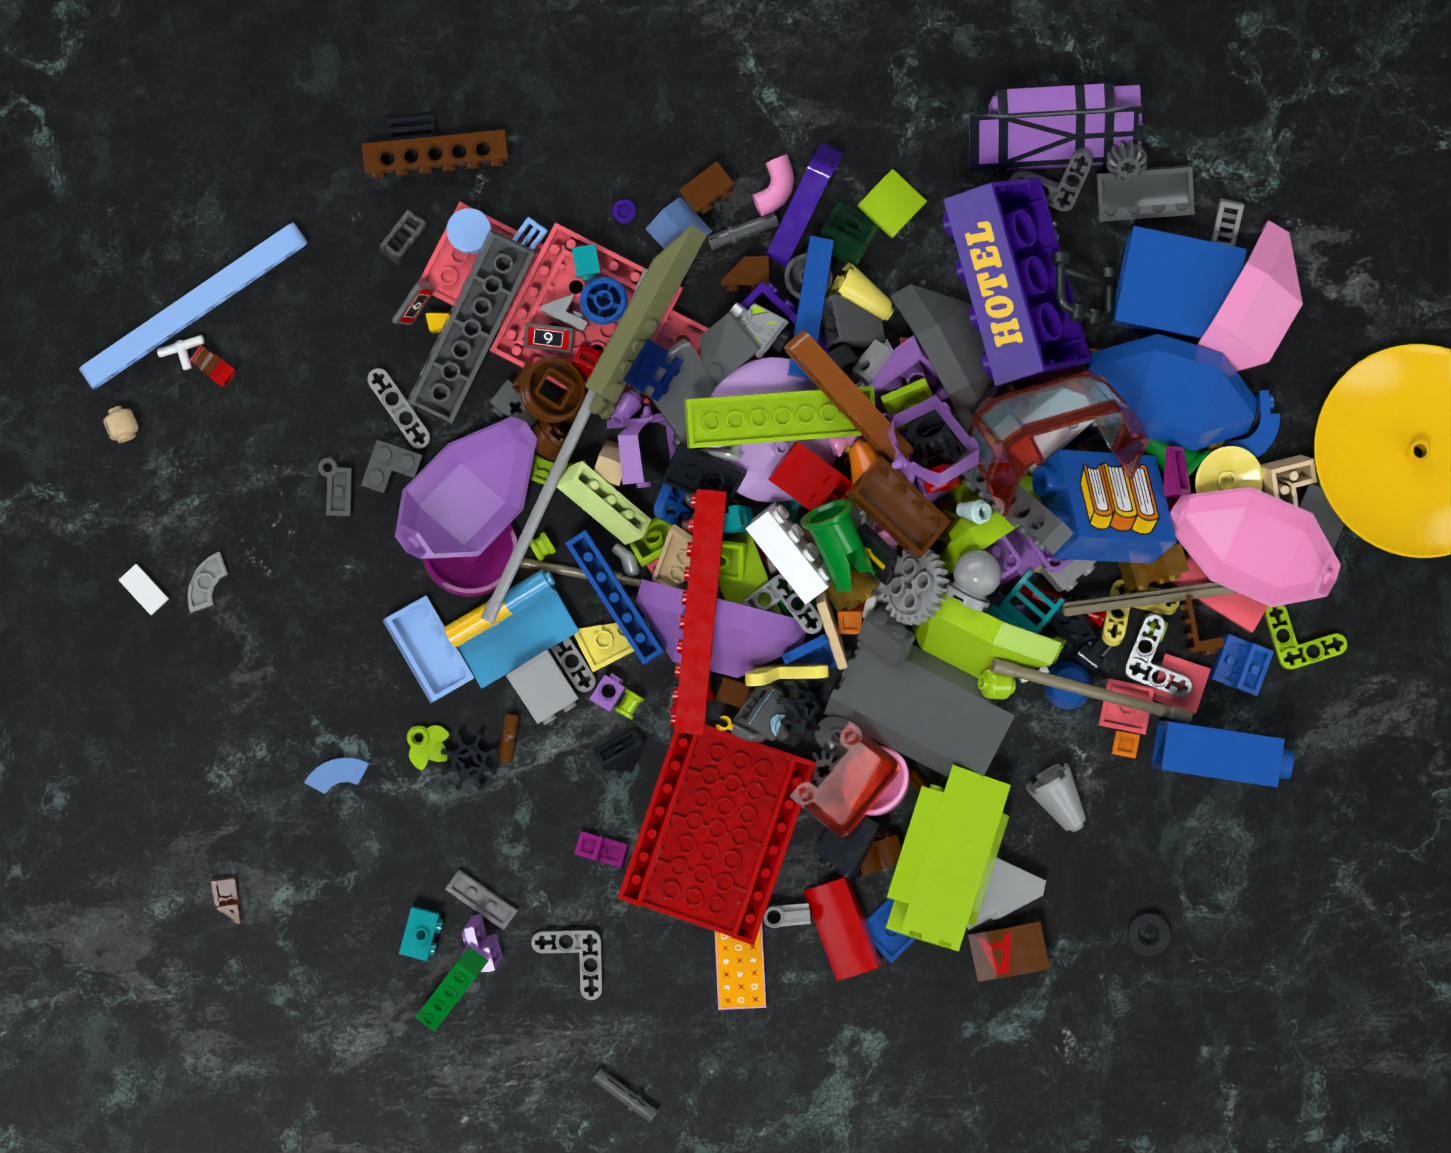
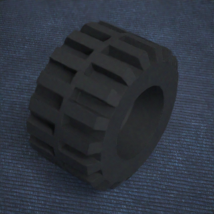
M936 410L913 419L903 434L904 439L914 449V453L911 455L914 462L928 470L941 464L951 465L952 462H956L960 456L964 455L965 449H967ZM951 410L952 416L967 433L959 415L955 410Z

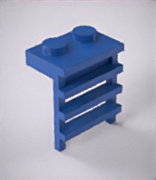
M826 634L782 655L785 664L825 663L828 664V670L837 666Z

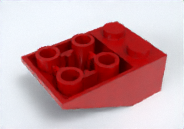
M799 441L795 442L768 478L769 481L809 511L830 501L848 499L845 493L852 486V481Z

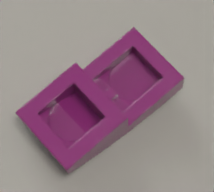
M581 831L574 854L624 868L630 845Z

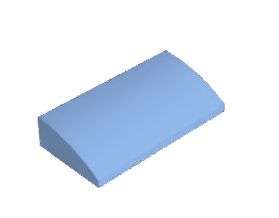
M427 596L422 597L383 620L430 703L474 679L460 652L449 641L444 631V625Z

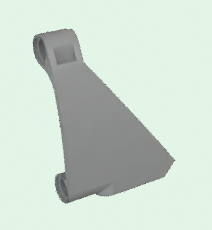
M996 857L975 926L989 919H999L1043 896L1046 880ZM967 925L968 930L974 927L971 925Z

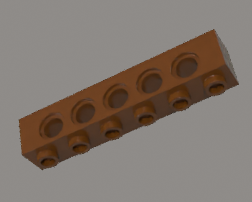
M505 130L362 144L364 172L366 175H371V178H383L385 173L393 172L395 176L409 175V171L418 170L419 174L432 173L434 168H442V171H454L456 166L466 165V169L480 168V164L489 163L490 167L503 166L505 161H509ZM482 144L490 147L489 153L485 156L477 154V148ZM464 147L466 149L465 156L462 158L454 157V149ZM434 149L442 151V157L437 161L429 158L430 152ZM411 151L418 153V159L414 163L406 161V155ZM393 154L395 157L394 162L391 165H384L382 163L384 155Z

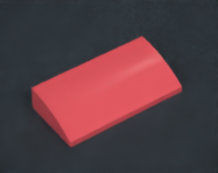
M1187 552L1185 558L1189 571L1181 573L1182 578L1170 581L1169 583L1176 587L1213 581L1206 576ZM1240 593L1196 599L1249 633L1254 631L1268 605Z

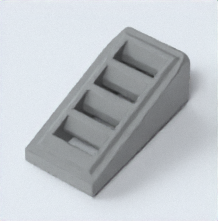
M1220 198L1211 242L1235 246L1244 209L1242 202ZM1224 207L1235 209L1236 214L1224 212ZM1222 217L1235 219L1234 223L1224 222ZM1220 227H1225L1233 230L1232 233L1219 231ZM1218 236L1231 238L1230 243L1218 241L1217 238Z

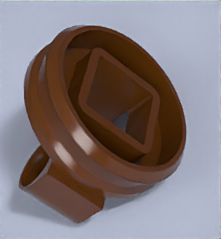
M546 357L532 365L524 364L512 384V388L520 394L526 410L536 419L546 423H570L574 420L585 399V383L581 373L572 363L559 357ZM548 375L567 387L560 395L556 404L538 392Z

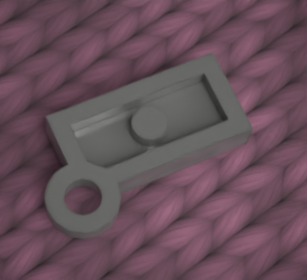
M324 458L320 461L318 470L321 475L327 477L326 515L351 516L352 468H338L333 459ZM326 463L332 465L330 472H325L323 469Z

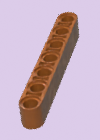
M801 330L784 347L786 353L871 446L892 465L896 450L888 436L891 423L807 332ZM894 429L899 450L908 459L914 453V449Z

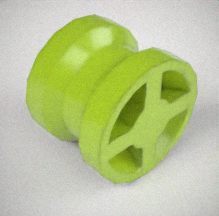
M545 532L541 533L539 538L532 539L529 544L539 561H542L547 554H554L556 552Z

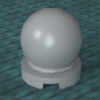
M972 550L963 554L954 567V582L945 584L944 588H947L948 592L944 594L950 598L956 595L964 599L962 604L981 612L983 610L987 611L991 602L986 599V596L996 590L1001 580L1002 573L998 561L986 551Z

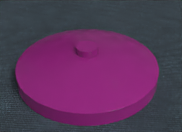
M509 524L479 556L423 559L425 569L437 585L450 593L468 597L490 593L496 589L517 544L516 534L511 524Z

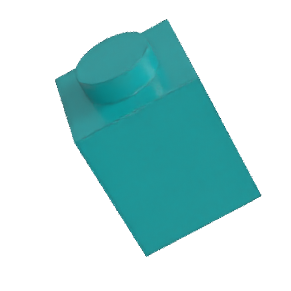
M595 244L572 248L577 279L582 278V282L595 279L596 275H601Z

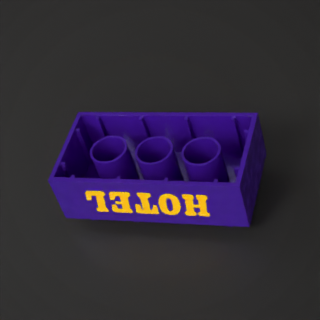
M1040 177L992 182L943 199L946 212L943 215L944 228L956 243L959 254L956 262L957 274L962 283L968 286L972 305L969 308L970 321L973 327L981 333L985 347L982 355L983 367L986 373L994 379L995 386L1041 378L1092 362L1081 322H1071L1069 320L1070 314L1063 311L1056 300V266L1051 265V254L1061 252ZM1065 275L1066 299L1068 303L1075 304L1068 276Z

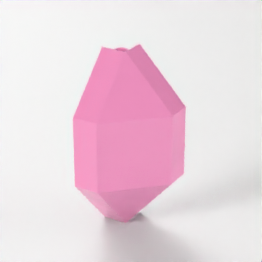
M1269 220L1262 227V233L1239 277L1197 344L1198 346L1222 352L1236 372L1266 364L1270 361L1303 304L1290 234Z
M1244 487L1181 495L1171 510L1170 516L1176 538L1206 576L1217 584L1265 605L1276 607L1327 597L1337 580L1341 564L1313 513L1258 489Z

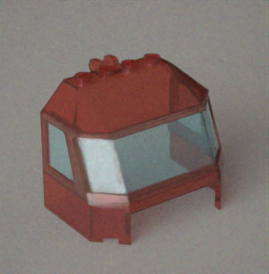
M1086 371L1061 379H1053L1040 385H1032L1019 391H1011L995 398L990 397L981 402L972 419L968 436L974 437L979 445V464L977 466L1002 517L1008 514L1022 477L1028 474L1026 469L1034 463L1039 466L1044 461V457L1033 438L1037 435L1065 427L1074 429L1079 426V423L1094 419L1112 453H1116L1128 479L1134 477L1148 445L1149 438L1135 411L1114 390L1105 377L1091 371Z

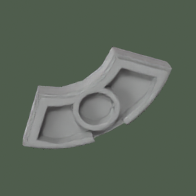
M220 552L204 560L198 566L188 588L190 613L214 605V588L221 578L228 575Z

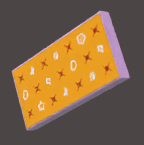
M762 923L754 945L715 931L718 1010L766 1008Z

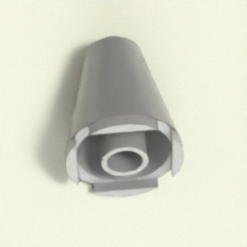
M1064 763V767L1061 768L1060 764H1057L1036 775L1037 781L1034 784L1030 781L1026 786L1029 794L1066 831L1071 830L1075 832L1084 826L1083 822L1086 820L1069 765Z

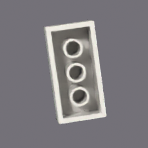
M774 502L754 517L745 529L806 605L826 590L832 580L824 562L818 556L819 551L816 546L806 541L801 527L798 524H793L788 518L789 513L786 508Z

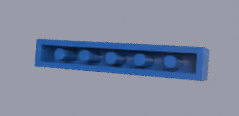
M585 530L566 542V546L642 664L647 665L664 654L665 650L589 532Z

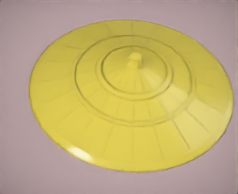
M1237 446L1218 448L1207 455L1198 468L1195 479L1196 493L1253 487L1262 491L1264 479L1262 468L1256 457L1246 449Z

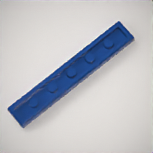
M810 236L793 338L803 330L818 343L834 240ZM790 357L787 375L810 379Z

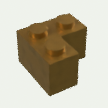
M1181 543L1173 545L1153 563L1118 562L1125 588L1135 587L1136 592L1150 588V582L1155 581L1156 585L1180 579L1182 578L1181 573L1189 571Z

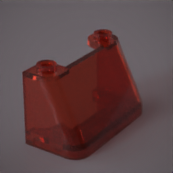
M851 721L840 734V742L848 751L821 785L817 788L809 782L801 783L789 796L837 836H846L856 827L897 776L900 768L899 763L893 756Z

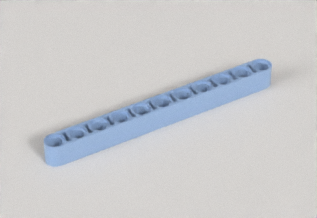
M295 223L287 225L79 368L80 372L92 389L101 386L303 248L308 243Z

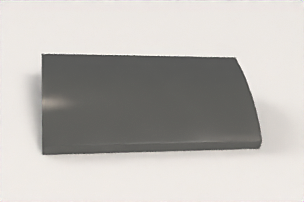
M1191 165L1146 168V170H1142L1141 176L1135 175L1133 181L1129 177L1124 181L1120 177L1114 178L1109 171L1095 172L1099 222L1195 215L1193 169Z

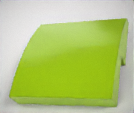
M892 169L858 204V207L886 234L893 238L927 201Z

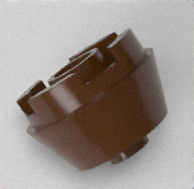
M537 419L532 430L537 437L536 452L549 460H556L571 428L567 430L560 423H546Z

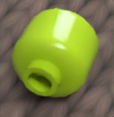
M990 668L985 669L978 679V688L983 696L988 699H1007L1014 692L1016 686L1015 677L993 673L990 671Z

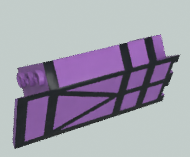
M1113 83L997 90L995 96L990 100L988 115L969 116L970 170L996 168L997 171L1067 167L1073 152L1082 147L1089 149L1093 154L1094 158L1091 166L1107 165V152L1112 151V145L1120 146L1121 141L1124 144H1128L1130 140H1132L1134 145L1138 143L1141 145L1143 139L1142 114L1144 113V106H1141L1140 85L1114 86ZM1081 156L1077 167L1082 166L1085 161L1084 156Z

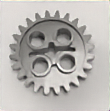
M904 549L902 551L903 556L897 555L892 581L886 588L881 590L883 593H887L883 602L889 603L885 609L891 611L890 616L896 618L897 622L908 625H920L921 621L928 622V616L935 617L934 609L941 610L938 603L940 601L945 602L946 600L942 594L948 592V589L944 588V584L949 582V579L944 578L948 570L942 569L945 562L939 560L940 555L935 554L933 550L928 549L922 558L914 559Z

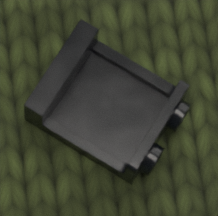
M841 803L813 853L821 857L819 862L830 868L833 865L838 867V873L850 879L854 876L860 879L861 874L858 873L860 866L877 836L884 837L888 828L857 812L850 806Z

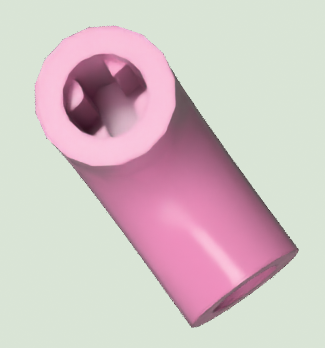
M788 155L780 156L766 163L771 178L770 184L763 191L752 195L761 217L783 206L792 194L795 179Z

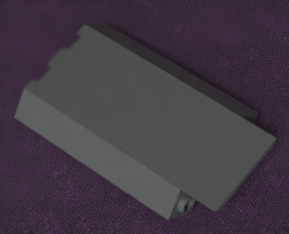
M859 640L857 650L852 659H849L848 667L844 668L841 674L842 679L837 688L833 690L824 714L848 720L859 732L946 777H949L952 765L961 768L966 767L984 776L1015 715L997 707L998 699L985 698L978 688V678L913 644L909 655L894 666Z

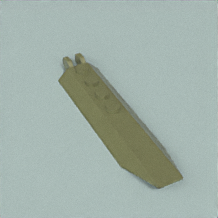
M690 225L652 260L585 384L586 388L596 393L589 409L592 413L599 414L602 419H608L614 413L615 405L707 236V234L693 225Z

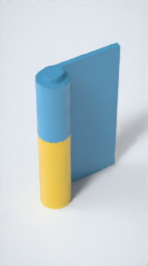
M540 570L509 588L494 624L481 618L488 603L487 601L444 627L449 641L454 647H458L481 689L580 631L554 587V584H556L555 579L549 571L545 573L544 570Z

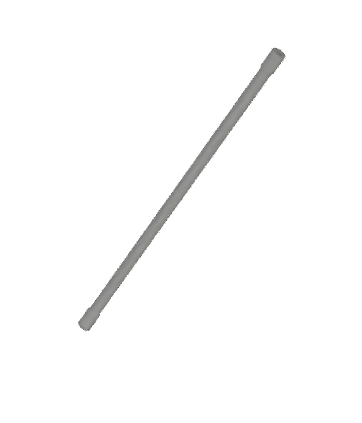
M644 268L636 285L635 292L648 269ZM590 389L496 589L482 613L481 618L494 624L507 591L590 417L591 410L589 406L596 394Z

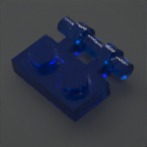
M648 339L623 381L642 393H645L648 387L651 386L655 389L651 398L659 402L663 394H667L668 386L674 376H678L681 371L679 368L684 360L675 356L671 363L667 362L665 359L670 351ZM662 367L666 372L661 381L658 382L654 377Z

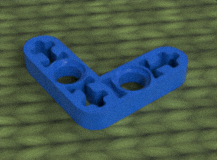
M663 483L654 505V514L657 518L671 526L675 524L682 529V521L693 518L692 514H695V512L681 505L686 492L677 489L673 493L672 486ZM665 507L671 510L670 513H667ZM682 512V521L678 523V516Z

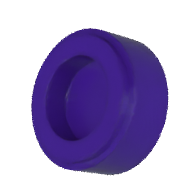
M628 199L618 200L612 209L613 217L619 223H630L636 216L634 203Z

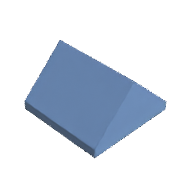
M681 197L665 207L646 227L647 232L663 249L690 225L695 226L707 234V236L713 232L698 215H695Z

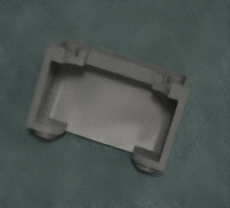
M682 339L630 377L631 386L638 394H648L675 432L673 434L674 440L672 441L675 449H677L680 442L687 444L684 399L710 398L718 386L717 382L704 368L697 352L686 339Z

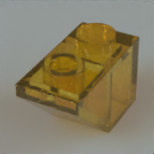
M850 570L852 590L836 592L831 582L825 592L837 612L845 607L849 611L874 596L871 591L878 588L879 584L862 574Z

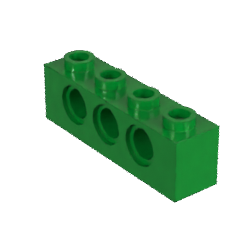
M469 946L416 1015V1018L432 1031H435L488 963V960Z

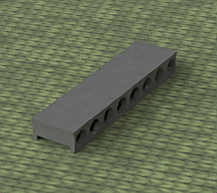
M492 229L489 230L407 399L409 404L453 423L535 254L533 249Z

